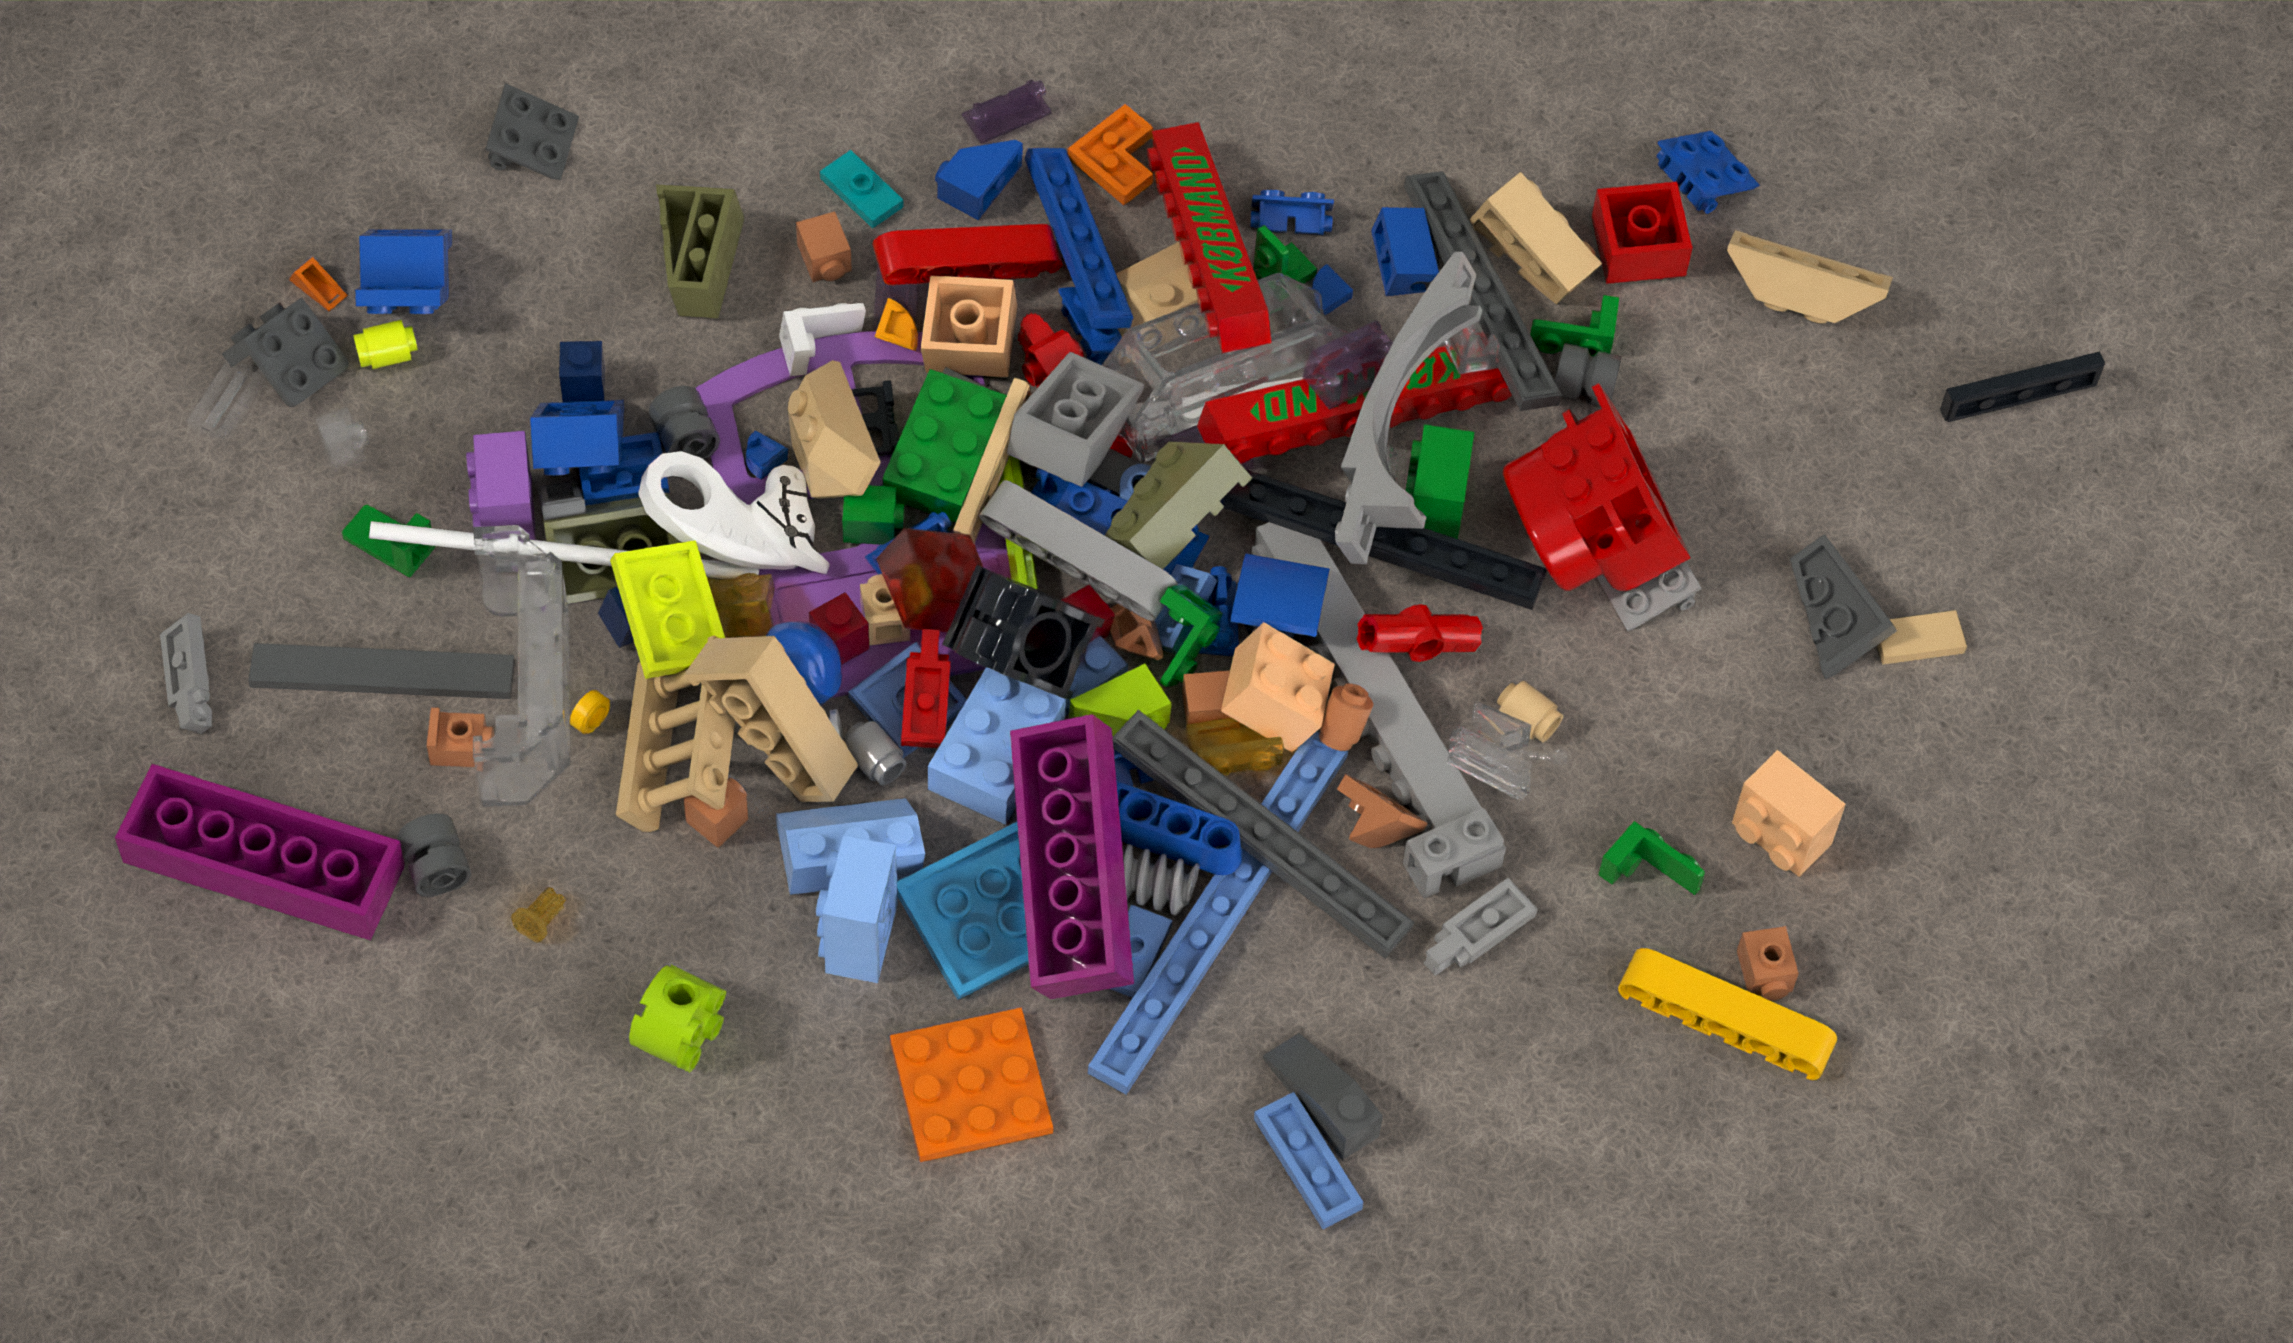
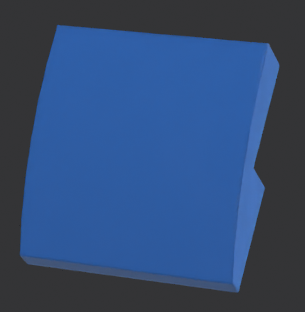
M654 432L623 437L620 465L612 466V472L590 474L587 473L586 467H578L585 506L639 497L641 478L644 472L662 454L659 434ZM667 477L661 479V488L664 493H670Z
M1245 554L1231 622L1258 627L1264 622L1276 630L1316 637L1330 568Z

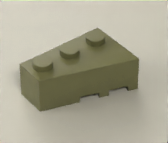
M656 184L660 206V224L663 230V249L668 288L678 315L719 318L745 219L735 189Z
M1168 442L1159 450L1155 462L1144 478L1135 485L1134 493L1123 509L1113 517L1111 526L1104 536L1164 569L1196 536L1192 529L1209 512L1216 516L1224 508L1220 500L1237 483L1244 487L1252 477L1224 444Z

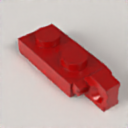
M922 629L921 653L910 652V656L907 658L901 746L939 748L945 738L951 661H948V654H938L940 630Z

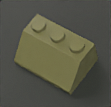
M664 493L665 496L671 501L669 493ZM640 497L586 505L587 514L544 520L542 515L547 542L626 551L678 543L677 538L658 525L646 513ZM549 559L557 606L605 598L608 590L618 586L612 566Z

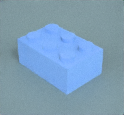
M986 667L928 765V790L1006 825L1016 808L1010 731L1065 720L1066 699Z
M843 835L839 851L831 850L826 870V876L830 877L828 890L821 889L817 901L816 916L820 917L817 937H821L818 956L825 958V973L878 983L898 906L896 845Z

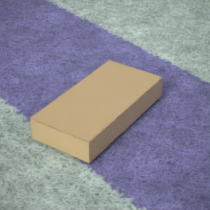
M1956 610L1890 619L1897 632L1877 645L1882 665L1963 654L1967 648Z

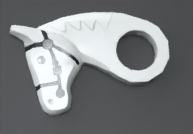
M682 451L661 454L648 466L641 478L639 497L646 513L679 541L688 542L696 540L699 552L728 563L756 569L787 570L800 566L814 572L827 574L830 567L829 562L813 549L815 524L809 508L806 479L798 468L780 465L772 469L766 481L765 493L750 505H747L738 498L726 485L720 474L703 458ZM677 476L692 482L700 490L704 498V507L689 510L673 504L665 496L661 488V479Z

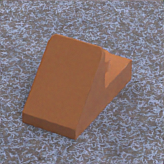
M1345 774L1337 788L1338 791L1351 799L1348 806L1362 814L1349 839L1368 848H1381L1424 831L1428 824L1374 786Z

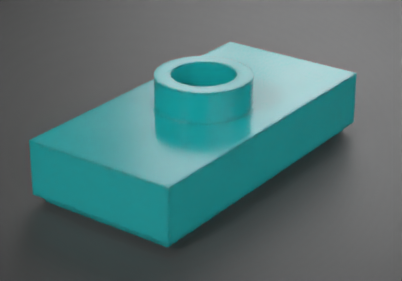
M849 150L820 170V179L872 229L904 207L903 199L852 150Z

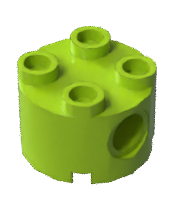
M672 964L671 967L668 965L664 966L653 978L640 1001L646 1007L642 1017L637 1014L634 1015L629 1033L630 1044L690 1073L699 1061L702 1052L700 1046L705 1038L713 1041L721 1030L724 1017L717 1013L725 1000L726 991Z

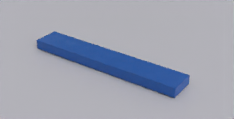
M1028 148L1025 155L1026 164L1091 329L1130 328L1134 319L1066 148Z

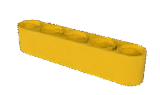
M1640 948L1635 951L1618 986L1619 994L1626 1000L1632 997L1641 1001V1006L1667 1018L1673 1015L1682 1019V1024L1708 1036L1714 1033L1725 1038L1724 1043L1749 1054H1752L1753 1051L1766 1056L1765 1061L1790 1072H1793L1794 1069L1807 1074L1806 1079L1818 1080L1821 1077L1837 1042L1835 1032L1818 1021L1648 948Z

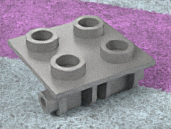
M1686 561L1628 591H1618L1612 588L1603 574L1597 577L1627 631L1637 628L1672 606L1678 605L1680 610L1689 609L1695 604L1693 598L1695 593L1702 589Z

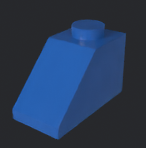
M1010 140L959 149L950 161L945 160L940 165L936 173L937 199L979 220L1021 168L1023 143L1018 140Z

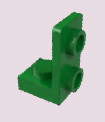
M1265 225L1257 229L1253 270L1262 291L1267 292L1269 290L1279 300L1316 276L1317 268L1292 242L1284 246Z
M1603 295L1600 311L1592 310L1589 327L1533 319L1530 336L1536 347L1541 352L1547 354L1562 352L1565 343L1588 348L1591 356H1595L1599 351L1611 354L1620 297Z
M364 505L342 530V537L345 541L409 578L435 549V546L369 538L371 521L432 528L431 521L418 513L407 524H401L370 505Z
M1183 584L1168 587L1160 600L1162 604L1170 609L1168 614L1174 620L1188 627L1191 624L1194 626L1159 681L1165 687L1177 685L1179 681L1183 684L1184 674H1193L1195 672L1198 662L1194 659L1202 647H1209L1220 631L1217 623L1223 615L1220 610Z
M1633 821L1603 856L1598 874L1613 885L1622 874L1627 878L1631 876L1643 858L1693 895H1696L1701 888L1705 871L1692 856L1686 853H1679L1665 843L1662 836L1655 830L1644 828Z

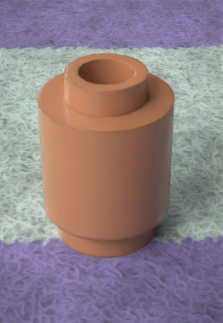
M1347 683L1344 686L1333 688L1325 708L1319 739L1326 746L1339 751H1348L1352 748L1353 744L1359 742L1374 705L1372 699L1368 696V692L1363 687Z

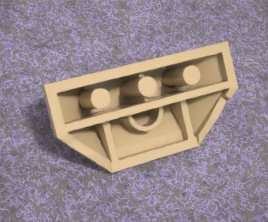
M1736 230L1727 249L1756 300L1764 302L1766 307L1775 311L1783 312L1789 309L1802 313L1806 319L1815 323H1826L1827 321L1836 323L1885 299L1893 279L1891 276L1851 266Z
M1179 242L1116 273L1134 317L1130 328H1117L1128 347L1125 351L1111 353L1119 364L1205 321V313L1201 314L1198 306L1196 289L1191 287L1188 265H1184L1182 261Z
M832 360L805 375L798 390L793 391L788 402L792 447L806 479L811 497L817 499L838 498L848 495L862 496L881 463L841 363Z

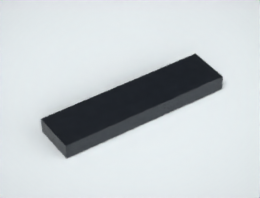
M2099 351L1947 388L1940 411L1945 421L1952 422L2095 387L2100 379L2105 361Z

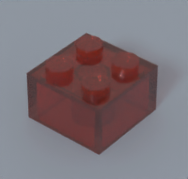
M904 528L876 558L904 628L914 630L931 629L948 632L976 565L983 567L970 535Z

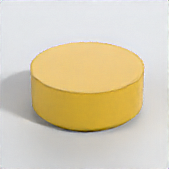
M591 690L586 693L574 707L570 716V725L582 734L592 733L608 715L610 710L609 698L598 690Z

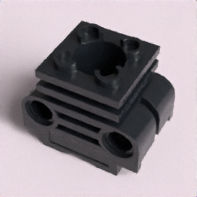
M976 565L942 645L1002 675L1070 700L1073 691L1069 689L1081 662L1079 657L1081 653L1085 652L1096 627L1102 628L1105 620L1043 593L1038 589Z

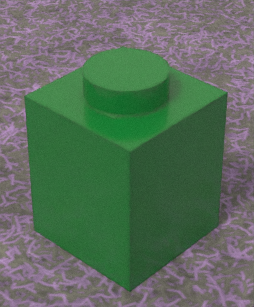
M868 485L862 496H844L842 516L843 543L884 545L895 538V529H903L904 504L897 503L896 487Z

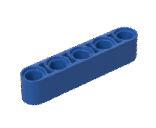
M1116 781L1122 842L1141 849H1149L1150 852L1158 855L1166 854L1167 858L1175 861L1179 858L1183 859L1184 864L1192 867L1197 863L1200 865L1199 869L1215 875H1228L1240 867L1243 857L1239 829L1235 823ZM1141 817L1147 818V819L1141 820V821L1135 820V819L1141 818ZM1180 831H1186V832H1187V833L1181 834V835L1175 834V833L1180 832ZM1220 845H1226V846H1227L1226 848H1222V849H1217V848H1215V847L1220 846Z

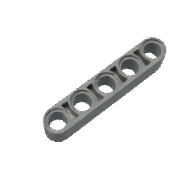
M1005 480L1000 484L979 515L981 521L991 530L1083 584H1090L1095 591L1146 620L1155 621L1165 606L1160 600L1168 587L1178 585L1177 581L1160 567L1010 481Z

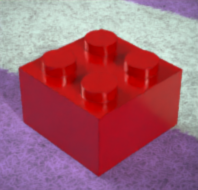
M1677 182L1597 189L1591 218L1606 284L1686 276L1693 247Z

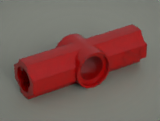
M1422 604L1408 607L1399 614H1364L1357 623L1358 635L1356 640L1362 651L1407 652L1410 659L1415 662L1433 659L1441 652H1475L1482 643L1481 632L1483 627L1478 616H1469L1468 614H1432L1430 608Z

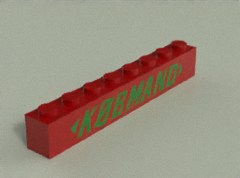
M1195 122L1152 131L1153 147L1147 148L1151 172H1155L1159 195H1163L1167 218H1171L1175 241H1179L1183 264L1188 265L1191 287L1196 289L1201 314L1205 313L1209 338L1217 337L1222 353L1272 343L1268 308L1200 123Z
M1483 338L1436 348L1418 366L1404 386L1395 404L1389 428L1414 419L1426 420L1440 413L1456 409L1464 411L1477 404L1490 401L1502 402L1510 398L1512 394ZM1384 360L1206 401L1197 428L1205 443L1224 444L1240 464L1247 462L1251 458L1267 454L1279 455L1289 449L1305 445L1317 446L1327 440L1343 436L1351 437L1363 402Z

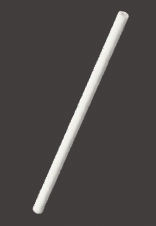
M371 521L369 533L370 539L612 566L610 560L614 553L627 552L626 550ZM701 559L707 577L754 583L758 581L759 569L728 562Z

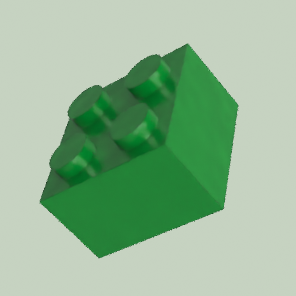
M1424 424L1422 441L1413 440L1405 491L1414 498L1415 507L1426 516L1424 528L1458 539L1475 432Z

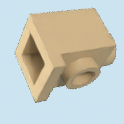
M879 574L871 577L866 584H860L862 615L869 623V646L910 641V615L907 608L903 579L893 580L890 575Z

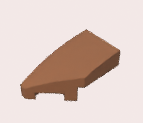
M1119 604L1110 608L1115 614L1110 632L1117 649L1154 660H1160L1164 657L1155 621L1146 620Z

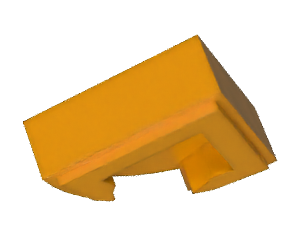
M888 298L875 337L916 351L918 331L912 315L900 303Z

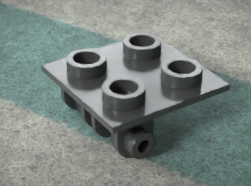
M505 83L485 150L489 151L488 159L490 160L491 167L496 170H504L506 165L515 162L551 179L561 180L579 116Z

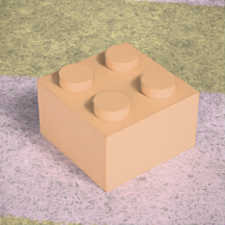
M930 276L921 341V352L926 373L929 372V369L942 373L945 367L961 375L1009 376L1017 313V299L1013 280Z
M1263 622L1235 648L1221 712L1293 753L1322 727L1335 664Z
M1777 750L1744 782L1732 824L1735 825L1736 831L1742 839L1751 844L1756 842L1769 853L1772 862L1778 868L1784 871L1790 869L1800 877L1832 845L1846 804Z

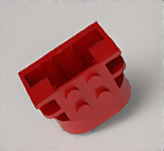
M1598 383L1592 386V389L1601 409L1579 421L1571 409L1564 411L1562 415L1567 424L1566 428L1555 433L1547 442L1512 460L1503 467V477L1527 534L1550 576L1564 591H1572L1602 574L1612 588L1618 591H1628L1691 559L1634 434Z

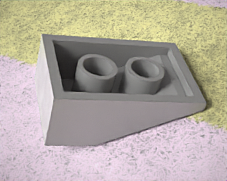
M1069 352L1014 414L1007 454L1022 460L1028 465L1056 475L1064 481L1082 487L1101 465L1140 397L1144 384Z

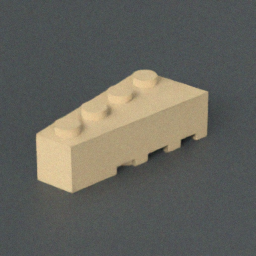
M775 636L709 639L684 673V676L693 686L701 683L710 692L712 697L708 702L719 714L727 711L742 727L737 734L748 745H752L768 755L764 763L800 802H834L858 767V763L849 751L845 741L839 736L828 719L825 710L819 705L806 685L805 679L799 674L786 654L784 647Z

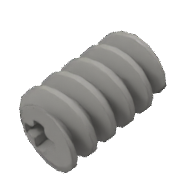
M1128 844L1123 850L1127 900L1136 891L1138 905L1144 906L1150 897L1153 896L1155 910L1161 911L1166 903L1170 901L1171 914L1179 915L1185 905H1189L1200 865L1196 863L1187 874L1184 873L1183 859L1179 858L1172 869L1167 868L1166 854L1162 853L1155 864L1150 863L1149 849H1144L1139 858L1135 859L1133 858V846Z

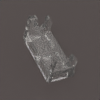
M1479 322L1462 329L1443 342L1459 374L1498 368L1499 342L1494 334H1491L1489 339H1487Z

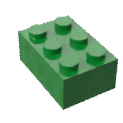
M929 369L882 478L884 486L896 487L897 502L930 514L934 512L938 515L944 512L950 521L956 522L1007 395Z

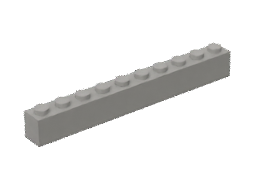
M1270 522L1256 527L1255 545L1252 546L1253 555L1330 568L1316 637L1306 636L1312 644V651L1335 664L1331 680L1332 690L1337 686L1352 683L1363 687L1372 699L1374 705L1361 737L1366 736L1373 747L1371 748V754L1376 767L1381 772L1387 770L1393 780L1391 786L1397 802L1402 806L1407 805L1412 813L1428 823L1424 831L1417 833V836L1482 808L1388 652H1370L1360 649L1356 640L1358 635L1357 623L1365 613L1321 540ZM1503 844L1501 848L1449 870L1442 876L1449 875L1455 887L1494 871L1502 867L1506 847Z

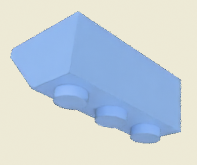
M906 798L776 813L775 818L790 895L821 891V889L828 890L830 877L826 876L829 855L831 850L839 851L843 835L896 845L897 881L923 869L925 850L918 816Z

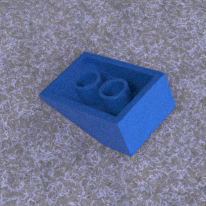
M624 400L540 403L530 417L533 469L544 468V475L569 474V467H586L587 473L590 474L612 472V466L620 465L623 446Z

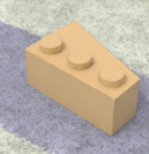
M1521 172L1490 196L1469 219L1474 230H1477L1494 244L1490 248L1492 253L1498 258L1505 253L1522 267L1518 274L1556 305L1590 277L1602 264L1596 257L1594 249L1587 242L1582 241L1569 227L1565 216L1559 211L1554 210L1542 196L1539 187L1533 181L1528 180Z

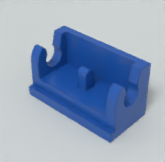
M1382 207L1371 232L1385 295L1395 296L1426 292L1425 284L1413 283L1419 281L1432 282L1439 273L1424 208Z

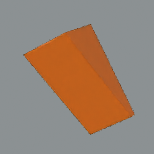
M314 257L297 269L289 278L293 284L328 311L348 296ZM337 294L340 295V296L337 297L332 303H330V304L328 303V302H329L330 300H332Z

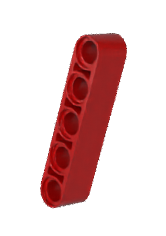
M1048 224L896 230L878 236L872 243L883 281L888 285L930 283V276L985 279L1034 278L1044 271L1050 274L1055 273L1063 265L1051 226Z

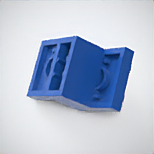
M369 229L359 236L361 286L355 290L356 306H367V313L389 314L392 313V310L397 309V306H409V313L431 314L449 299L448 249L452 246V229Z

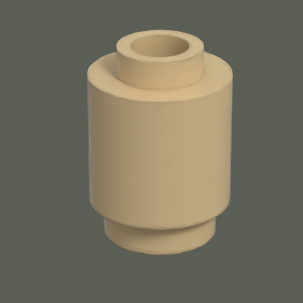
M1522 681L1518 685L1510 683L1497 700V704L1501 706L1498 715L1531 740L1537 738L1542 743L1547 741L1563 719V714L1557 711L1558 706L1526 681Z

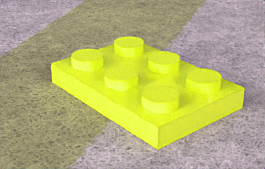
M696 540L614 553L610 562L645 679L677 674L689 668L708 642V637L715 635L718 638H725Z

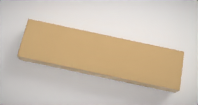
M1017 378L1013 379L953 529L959 544L972 547L975 544L983 524L979 515L994 495L1010 456L1007 454L1014 414L1032 395L1030 386L1026 381Z

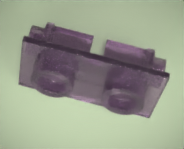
M1030 79L1026 81L1025 85L1009 91L1006 95H999L981 104L979 102L974 103L973 109L962 113V117L980 144H983L1052 114V111L1042 98V96L1046 95V89L1042 81L1034 82Z

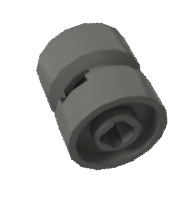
M1565 343L1555 383L1562 394L1561 398L1575 401L1581 395L1585 397L1587 404L1601 407L1592 389V386L1599 383L1609 399L1612 400L1622 356L1599 351L1595 356H1591L1588 348Z
M677 386L670 388L656 396L650 404L649 414L657 433L661 436L666 453L682 451L706 460L718 449L720 443L719 435L711 418L708 417L706 406L699 391L694 387Z
M439 813L428 814L410 821L400 829L397 835L398 840L400 841L405 861L410 864L408 867L416 892L419 895L434 897L459 889L469 881L471 870L463 849L459 847L460 840L451 817Z

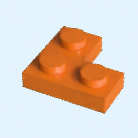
M1126 104L1068 148L1067 154L1070 161L1122 205H1126L1153 183V173L1131 155L1152 138L1153 126Z

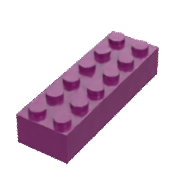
M1090 714L1011 730V750L1031 988L1049 999H1056L1134 984L1112 728L1095 715Z
M151 764L115 836L123 863L370 941L405 867L399 840L155 764Z

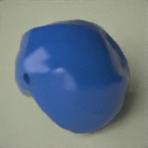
M784 622L771 627L766 636H775L778 642L782 644L789 659L799 674L805 679L806 685L819 705L822 706L836 695L842 682L841 659L839 650L831 637L818 626L808 622Z

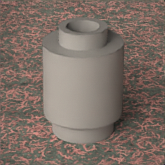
M875 721L859 722L846 733L845 743L858 763V768L871 781H877L882 786L890 784L906 768L907 762L903 758V751Z

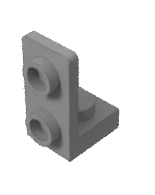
M1480 808L1407 840L1403 865L1424 899L1439 892L1442 875L1445 872L1501 848L1504 839L1486 809Z

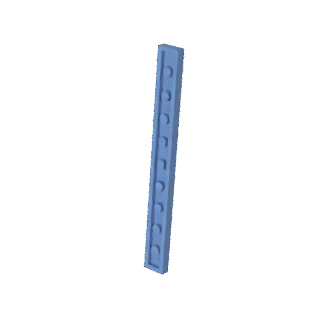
M1315 732L1298 747L1261 803L1297 832H1299L1348 756V751H1339L1326 746L1319 739L1320 733ZM1241 848L1242 863L1235 872L1223 876L1214 874L1089 1063V1075L1127 1095L1272 873L1270 869L1243 848Z

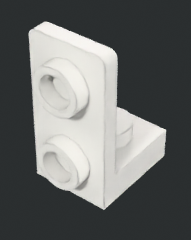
M840 303L829 307L797 308L793 311H784L779 338L790 376L806 375L809 358L815 356L814 339L862 332L866 313L864 304Z

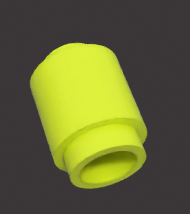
M402 320L363 328V333L353 335L361 368L372 365V369L410 361L412 360L410 352L418 350L412 326L404 327Z

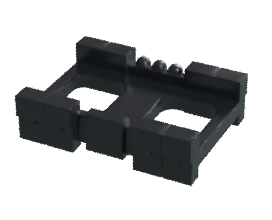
M891 380L883 381V386L851 389L854 397L873 395L877 398L878 410L874 413L861 415L868 431L878 430L882 434L883 445L875 448L878 456L893 455L899 441V435L892 407L894 406Z

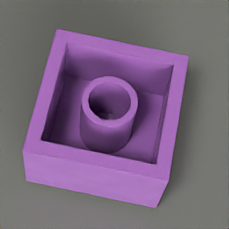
M525 431L473 435L474 452H467L466 459L468 477L471 483V488H469L470 512L473 515L474 533L536 540L532 476Z

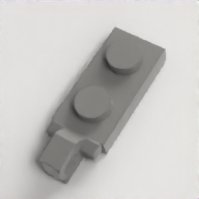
M187 613L160 634L168 706L176 710L180 729L202 734L212 727V709L206 703L210 698V693L208 692L209 677L206 667L200 616Z
M1507 878L1442 925L1441 931L1434 938L1437 944L1426 951L1427 957L1423 964L1436 976L1454 962L1460 968L1468 962L1472 963L1536 917L1538 908Z

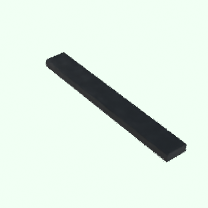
M1247 469L1245 470L1252 479L1244 487L1237 483L1220 500L1225 509L1267 523L1270 522L1337 545L1335 540L1336 526L1338 522L1342 521L1346 506L1344 501ZM1376 527L1369 552L1370 557L1533 610L1547 569L1426 528Z

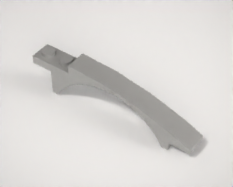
M1454 252L1433 279L1393 341L1363 402L1341 465V469L1352 484L1347 487L1345 495L1346 506L1342 521L1338 522L1335 530L1336 544L1351 564L1367 563L1376 527L1424 528L1426 516L1415 507L1414 498L1395 482L1388 460V430L1395 404L1407 381L1418 366L1448 338L1480 321L1481 307L1468 305L1477 274L1463 252Z

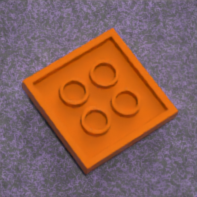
M1022 1007L890 1035V1044L920 1162L1053 1134V1124Z

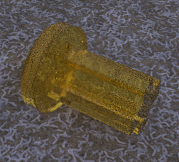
M547 887L527 909L518 908L511 915L512 923L522 935L535 943L542 942L548 934L546 926L564 908L563 904L566 900L562 894H556L552 887Z

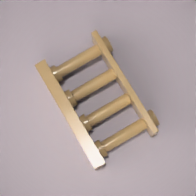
M714 635V636L708 637V640H709V639H716V638H718V637H716V636ZM639 662L616 816L642 832H652L659 829L662 805L693 795L716 810L724 808L735 720L727 711L719 714L708 702L712 695L703 685L701 686L699 701L676 708L678 690L692 686L684 676L687 669L677 674L645 679L641 663ZM697 720L694 739L671 746L673 728ZM691 759L689 777L665 785L667 767Z

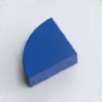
M1328 264L1318 271L1312 286L1313 307L1319 317L1322 318L1350 300L1353 296V289Z
M755 430L748 438L746 464L752 474L760 480L769 475L772 469L788 460V448Z

